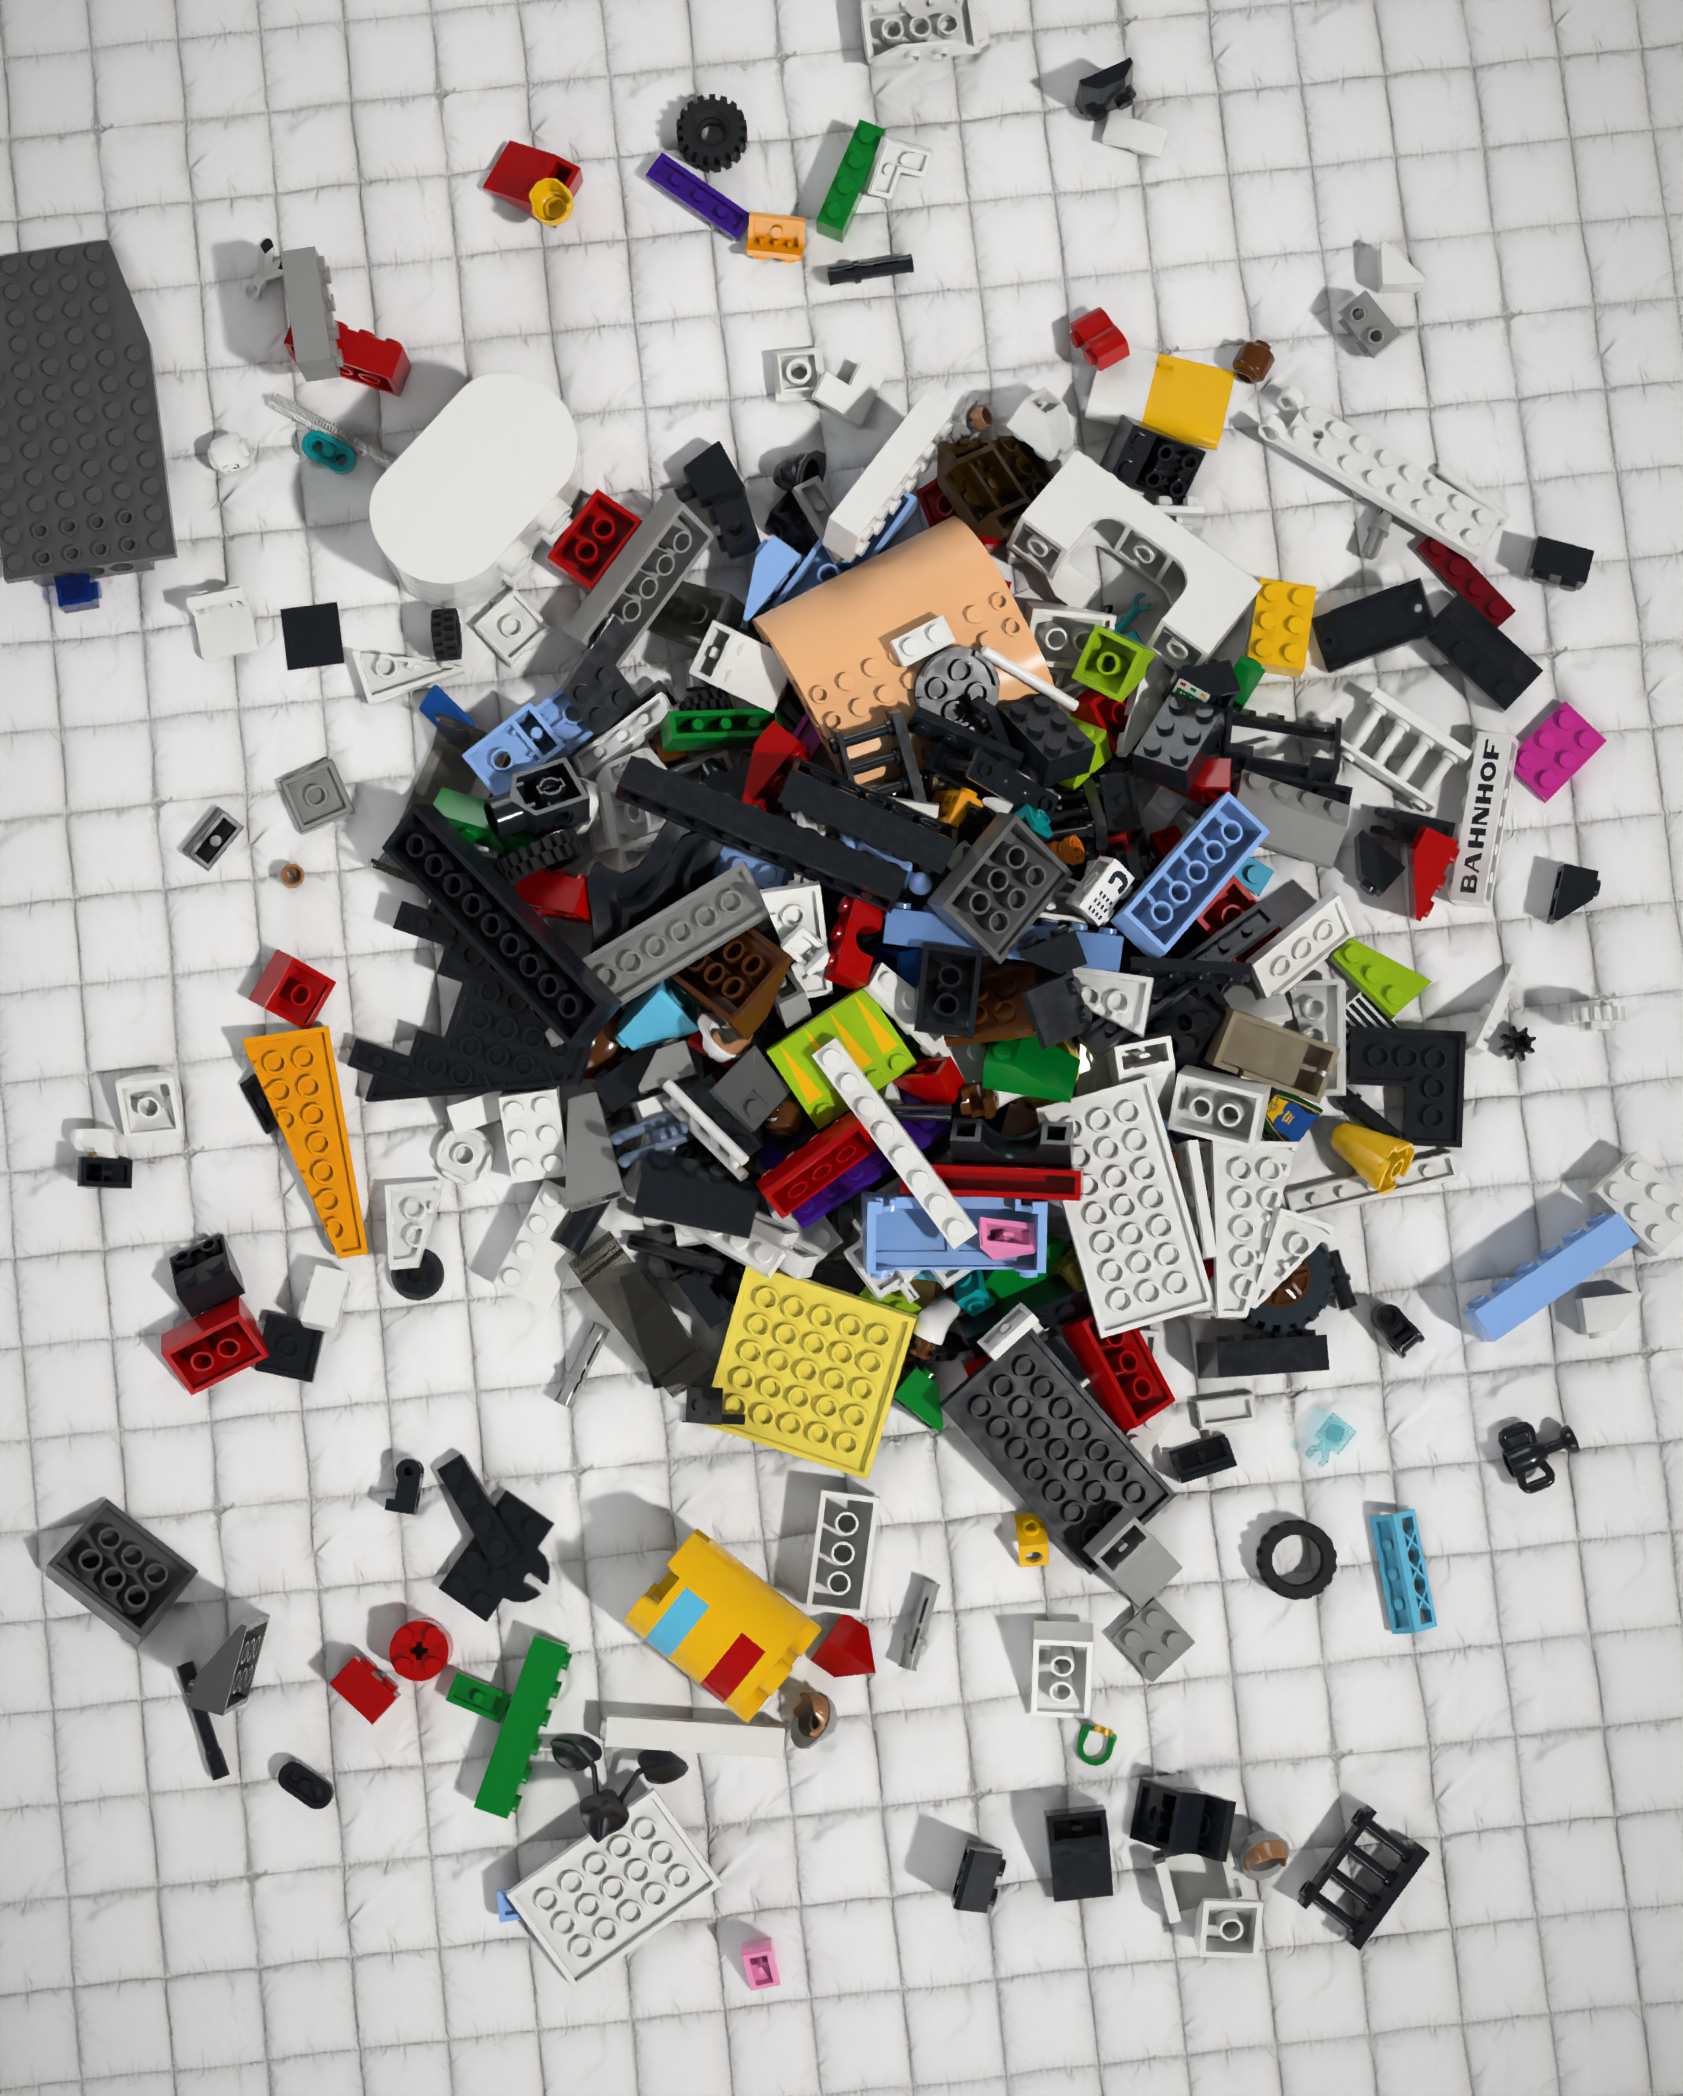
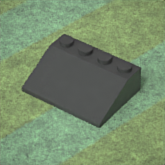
M999 812L926 903L947 924L996 963L1001 964L1072 876L1073 872L1017 815Z
M106 1499L47 1564L45 1576L134 1646L138 1647L157 1626L199 1570Z
M263 1614L242 1623L197 1674L195 1680H190L186 1691V1698H190L188 1707L224 1716L248 1701L270 1615Z

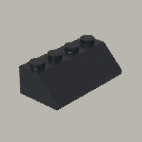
M1460 593L1434 618L1439 633L1423 639L1502 713L1544 671Z
M648 1150L641 1173L633 1214L749 1239L761 1197V1191L755 1182L761 1179L763 1174L747 1170L749 1172L747 1178L740 1181L726 1166Z

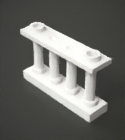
M1376 687L1365 702L1370 705L1371 711L1349 743L1341 738L1340 758L1350 764L1356 763L1408 798L1410 805L1421 812L1425 810L1430 812L1437 805V802L1430 797L1450 767L1456 764L1462 766L1473 751ZM1386 716L1394 721L1393 725L1395 727L1372 759L1358 749L1379 718ZM1410 732L1418 737L1417 741L1419 743L1397 775H1395L1382 765L1402 735ZM1434 748L1442 754L1441 757L1443 759L1421 791H1419L1406 781L1426 751Z

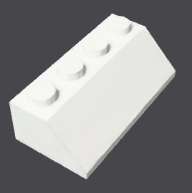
M546 1179L544 1180L493 1285L549 1311L576 1257L552 1241L570 1211L565 1201V1188Z

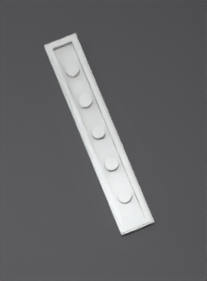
M1450 1151L1412 1161L1404 1177L1398 1175L1394 1181L1398 1185L1388 1194L1382 1195L1377 1192L1360 1174L1283 1194L1287 1210L1309 1217L1458 1180L1460 1175L1454 1153Z

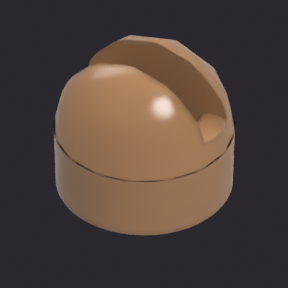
M981 406L971 412L969 420L972 421L970 426L974 430L982 431L993 426L992 414L986 406Z
M289 864L282 869L281 882L286 887L297 888L303 883L304 871L300 866ZM292 871L296 883H291L287 872Z

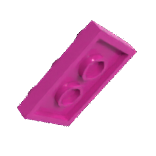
M1565 701L1518 748L1514 774L1546 803L1607 740Z

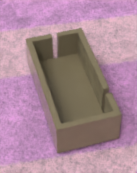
M1225 1005L1223 1011L1226 1013L1214 1032L1204 1061L1235 1074L1238 1073L1243 1077L1272 1085L1271 1087L1320 1104L1329 1079L1316 1073L1317 1067L1332 1073L1341 1049L1325 1041Z

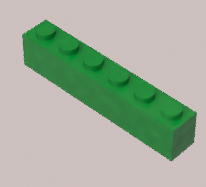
M538 1633L534 1635L474 1808L508 1819L511 1812L517 1813L522 1800V1796L518 1795L521 1783L527 1784L533 1768L528 1766L531 1755L537 1756L543 1740L538 1737L541 1726L547 1728L553 1710L548 1709L551 1698L557 1699L563 1683L558 1681L562 1669L567 1671L572 1658V1653L568 1652L569 1644Z

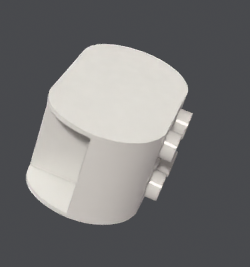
M492 373L480 376L469 382L459 391L381 476L373 489L369 504L371 528L392 572L410 593L422 601L438 607L467 608L491 599L506 584L517 590L527 582L537 568V564L531 559L532 555L544 542L552 548L556 545L573 522L569 516L579 501L583 487V465L577 433L566 406L551 390L531 378L514 373Z

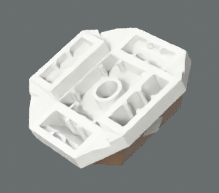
M651 748L639 749L605 764L595 780L598 785V812L600 820L597 826L591 827L588 830L592 855L601 861H605L613 869L622 873L640 864L666 822L664 818L615 798L617 785L631 755L637 758H646L658 767L666 770L669 769L660 761Z

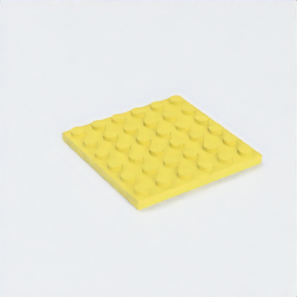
M746 1266L712 1383V1387L723 1388L722 1414L745 1415V1425H703L868 1480L918 1316L806 1278L796 1280L779 1269L768 1279Z

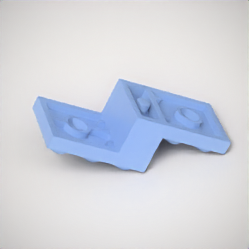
M559 688L536 707L531 702L527 703L462 754V757L493 796H497L510 791L512 774L563 757L567 758L594 737L595 734L590 731L582 718L573 722L566 718L567 711L573 706ZM502 753L508 754L511 757L510 764L505 768H499L495 765L496 757Z

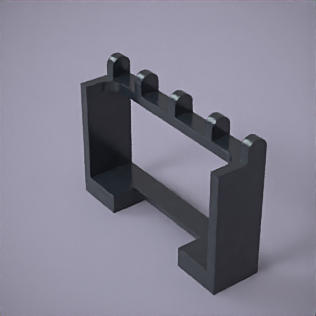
M1233 702L1224 716L1225 732L1221 737L1220 758H1231V772L1240 773L1244 769L1267 778L1328 788L1334 787L1340 769L1342 718L1336 717L1335 723H1332L1331 727L1323 728L1313 726V720L1307 719L1304 725L1284 721V715H1278L1277 720L1256 717V711L1250 710L1249 715L1237 714L1233 711ZM1232 725L1330 741L1329 759L1311 756L1309 764L1302 765L1253 757L1254 746L1231 743Z

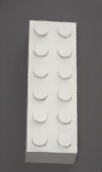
M923 394L830 515L822 545L849 563L857 555L861 557L870 544L869 538L873 534L877 536L886 523L885 517L888 513L893 515L902 502L900 500L904 492L909 494L917 483V475L920 472L924 474L932 464L933 459L931 457L937 452V444L940 441L949 440L947 436L953 427V424L950 423L953 415L952 410L928 394Z

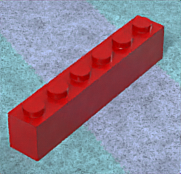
M929 1162L953 1196L1081 1201L1083 1198L1084 1168L1069 1169ZM901 1178L900 1194H913Z

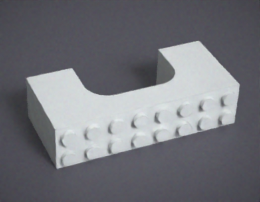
M1076 450L1021 515L1006 545L1050 579L1057 575L1077 550L1086 546H1100L1110 550L1165 592L1170 603V610L1162 618L1146 646H1150L1155 650L1157 657L1175 671L1184 665H1192L1194 667L1207 662L1245 614L1263 586L1253 576L1246 574L1234 565L1230 559L1216 552L1208 543L1197 538L1182 524L1175 522L1163 513L1159 507L1152 505L1141 497L1137 491L1130 489L1118 480L1114 474L1104 470L1092 458L1084 455L1079 450Z

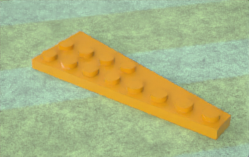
M329 1026L244 1038L242 1040L243 1047L337 1258L344 1259L367 1255L368 1249Z

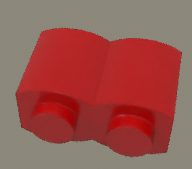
M1101 307L1070 323L1072 332L1069 336L1076 349L1081 348L1087 363L1090 366L1095 365L1099 371L1130 355L1126 338Z

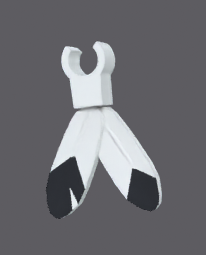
M269 238L265 239L260 245L257 274L243 288L245 296H248L250 290H257V293L253 295L255 302L261 299L262 292L267 286V281L274 280L283 275L281 258L274 261L275 248Z

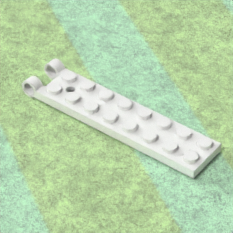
M1286 386L1277 398L1278 406L1282 410L1294 414L1296 417L1290 427L1286 429L1284 422L1274 415L1266 416L1258 428V432L1263 439L1275 443L1473 563L1477 560L1501 519L1498 514L1305 400L1302 392L1296 387ZM1313 433L1320 435L1322 439L1315 438Z

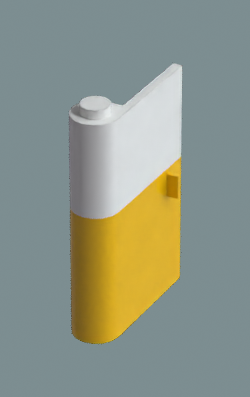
M1128 346L1129 356L1102 371L1096 369L1090 396L1084 395L1080 412L1085 413V419L1117 426L1123 414L1153 426L1191 445L1217 451L1235 377L1234 371Z

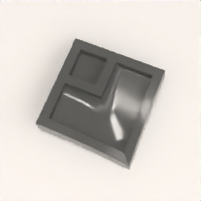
M754 1045L708 1092L752 1133L792 1090L776 1074L759 1049Z

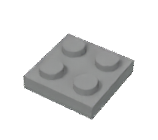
M1154 1597L1111 1637L1152 1683L1195 1643Z

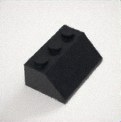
M721 1066L684 1093L750 1156L771 1141L772 1138L762 1124L754 1132L750 1133L708 1092L726 1073ZM717 1158V1160L719 1161V1163H720L721 1165L725 1166V1165Z

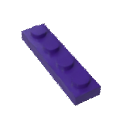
M663 152L646 173V179L737 242L749 227L750 213Z

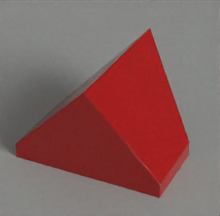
M841 1614L810 1660L833 1677L876 1673L868 1627L851 1615Z

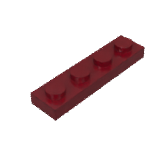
M1430 536L1415 549L1457 595L1459 593L1462 594L1497 628L1516 612L1467 558Z

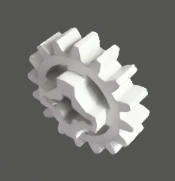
M1613 1000L1577 1003V1009L1563 1012L1564 1026L1579 1027V1032L1594 1033L1615 1030V1024L1629 1021L1628 1007L1613 1006Z

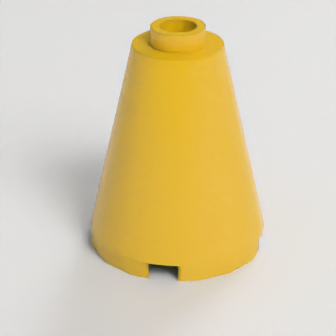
M1345 1122L1342 1125H1337L1330 1135L1332 1148L1382 1195L1388 1194L1396 1188L1398 1184L1394 1183L1398 1175L1402 1177L1406 1175L1414 1157V1149L1411 1148L1413 1145L1410 1142Z

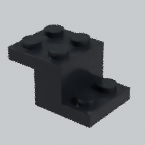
M1140 1779L1129 1838L1171 1853L1197 1854L1218 1862H1226L1236 1801L1195 1788L1167 1786L1149 1779Z

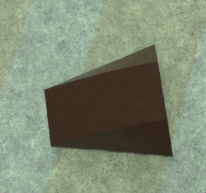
M1014 435L1000 436L996 440H990L987 437L969 442L968 439H962L956 443L940 441L937 444V484L961 520L974 533L1002 541L1017 525L1021 515L1054 477L1044 459L1035 454L1034 448L1026 442L1018 440Z

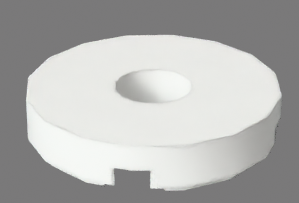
M471 1129L456 1135L454 1130H451L439 1141L436 1150V1161L441 1173L450 1181L462 1185L475 1184L485 1178L492 1169L495 1159L493 1145L489 1138L478 1129ZM466 1147L470 1148L473 1152L472 1160L467 1164H461L457 1159L459 1150Z

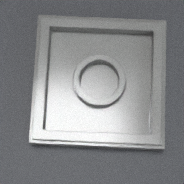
M333 759L280 781V785L302 835L356 813Z

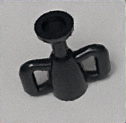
M1517 1422L1503 1428L1498 1433V1442L1504 1450L1502 1451V1457L1506 1468L1512 1478H1517L1518 1486L1524 1493H1536L1550 1487L1555 1482V1473L1546 1461L1548 1455L1562 1449L1571 1453L1580 1452L1578 1441L1568 1425L1564 1426L1560 1431V1438L1545 1444L1537 1442L1535 1430L1528 1422ZM1524 1432L1527 1433V1443L1512 1446L1507 1441V1439ZM1538 1467L1546 1474L1541 1478L1526 1482V1474Z

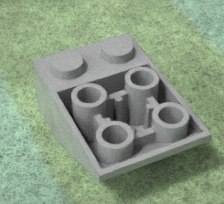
M1125 1507L1083 1548L1140 1609L1183 1568L1148 1529Z

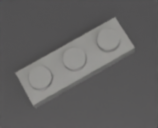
M817 475L793 487L792 493L822 543L828 518L836 509V505ZM824 546L834 565L845 560Z

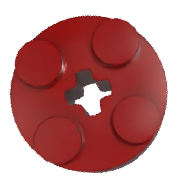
M418 1618L403 1625L394 1634L389 1647L390 1660L396 1673L412 1681H425L433 1678L447 1666L453 1654L451 1635L438 1621L430 1618ZM420 1642H422V1647L428 1649V1652L420 1656V1652L415 1650V1647Z

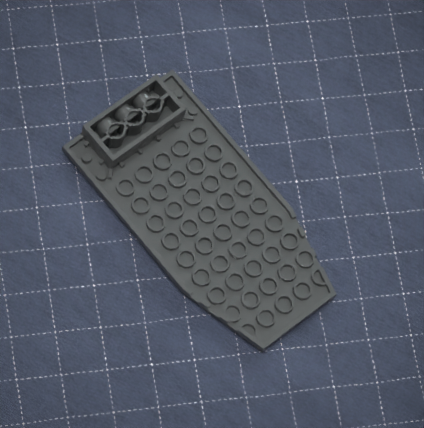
M108 240L0 256V547L4 580L7 584L37 580L42 587L155 570L154 561L178 558L152 346Z

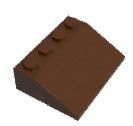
M751 927L668 978L748 1040L767 1018L793 958Z

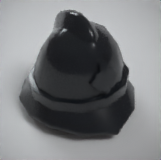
M815 450L810 453L805 452L783 458L774 469L773 482L780 489L791 493L793 487L817 475L823 483L826 470V454Z

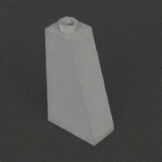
M582 1091L574 1096L575 1098L568 1099L565 1201L571 1213L628 1196L614 1145L610 1140L611 1135L602 1103L596 1091Z

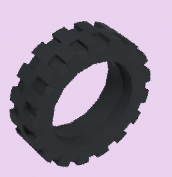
M1285 1520L1272 1526L1262 1536L1261 1543L1256 1550V1566L1263 1582L1278 1595L1292 1600L1309 1599L1316 1594L1322 1593L1324 1588L1332 1582V1576L1337 1569V1553L1334 1550L1332 1540L1321 1528L1303 1520ZM1290 1535H1303L1310 1538L1320 1552V1567L1317 1574L1310 1581L1303 1584H1290L1283 1581L1276 1574L1272 1565V1554L1276 1545L1283 1538Z

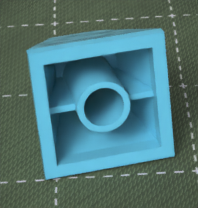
M667 978L632 999L616 1024L617 1033L614 1036L623 1048L628 1046L633 1051L695 1033L699 1030L695 1002Z

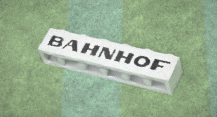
M1478 731L1477 740H1474L1472 743L1471 751L1473 752L1471 755L1474 758L1472 768L1468 769L1466 782L1469 787L1467 796H1464L1462 800L1463 822L1457 828L1458 849H1460V852L1452 865L1454 868L1453 879L1449 880L1447 886V895L1450 896L1449 900L1457 906L1491 908L1519 741L1513 734Z

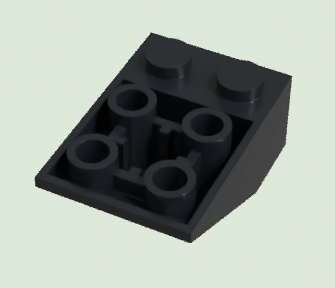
M1122 414L1099 466L1107 472L1114 474L1121 482L1158 496H1169L1172 498V501L1182 504L1183 498H1185L1206 452L1153 426Z
M1103 1804L1044 1811L1054 1902L1113 1896L1106 1809Z

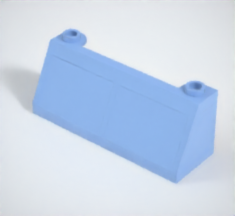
M861 1192L863 1268L866 1274H871L872 1278H888L889 1273H893L895 1270L1013 1269L1016 1272H1020V1277L1035 1278L1038 1277V1273H1046L1048 1202L1045 1199L954 1196L978 1230V1219L980 1217L1035 1223L1037 1252L1029 1255L993 1260L980 1248L979 1232L956 1249H953L913 1194Z

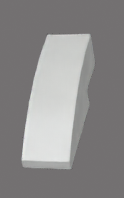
M757 1210L751 1233L785 1251L786 1257L778 1268L796 1280L811 1277L819 1255L796 1244L799 1235L798 1231Z

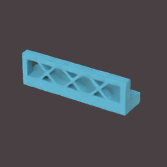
M1415 1509L1370 1517L1392 1634L1417 1633L1436 1627L1437 1622ZM1402 1518H1406L1408 1528L1406 1533L1403 1531ZM1409 1549L1412 1550L1413 1554L1412 1563L1409 1561L1408 1557ZM1415 1578L1418 1580L1419 1589L1417 1592L1414 1588ZM1421 1608L1424 1611V1623H1421L1419 1612Z

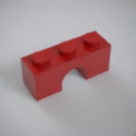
M846 895L840 900L837 908L839 918L830 934V940H832L829 951L830 957L827 965L824 967L823 978L851 990H856L867 985L874 958L863 953L858 948L856 943L857 932L870 936L881 930L886 911Z

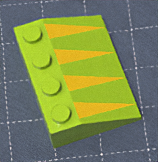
M864 986L856 989L765 1050L818 1130L850 1109L812 1057L814 1053L837 1037L876 1091L917 1065L912 1054L880 1006L863 989Z

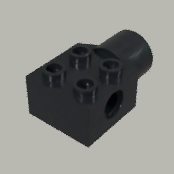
M563 757L512 774L510 791L485 799L484 812L492 833L498 839L522 830L538 838L589 821L590 797L567 758Z

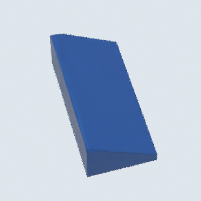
M434 685L421 703L419 710L456 747H460L473 736L475 722L438 685Z

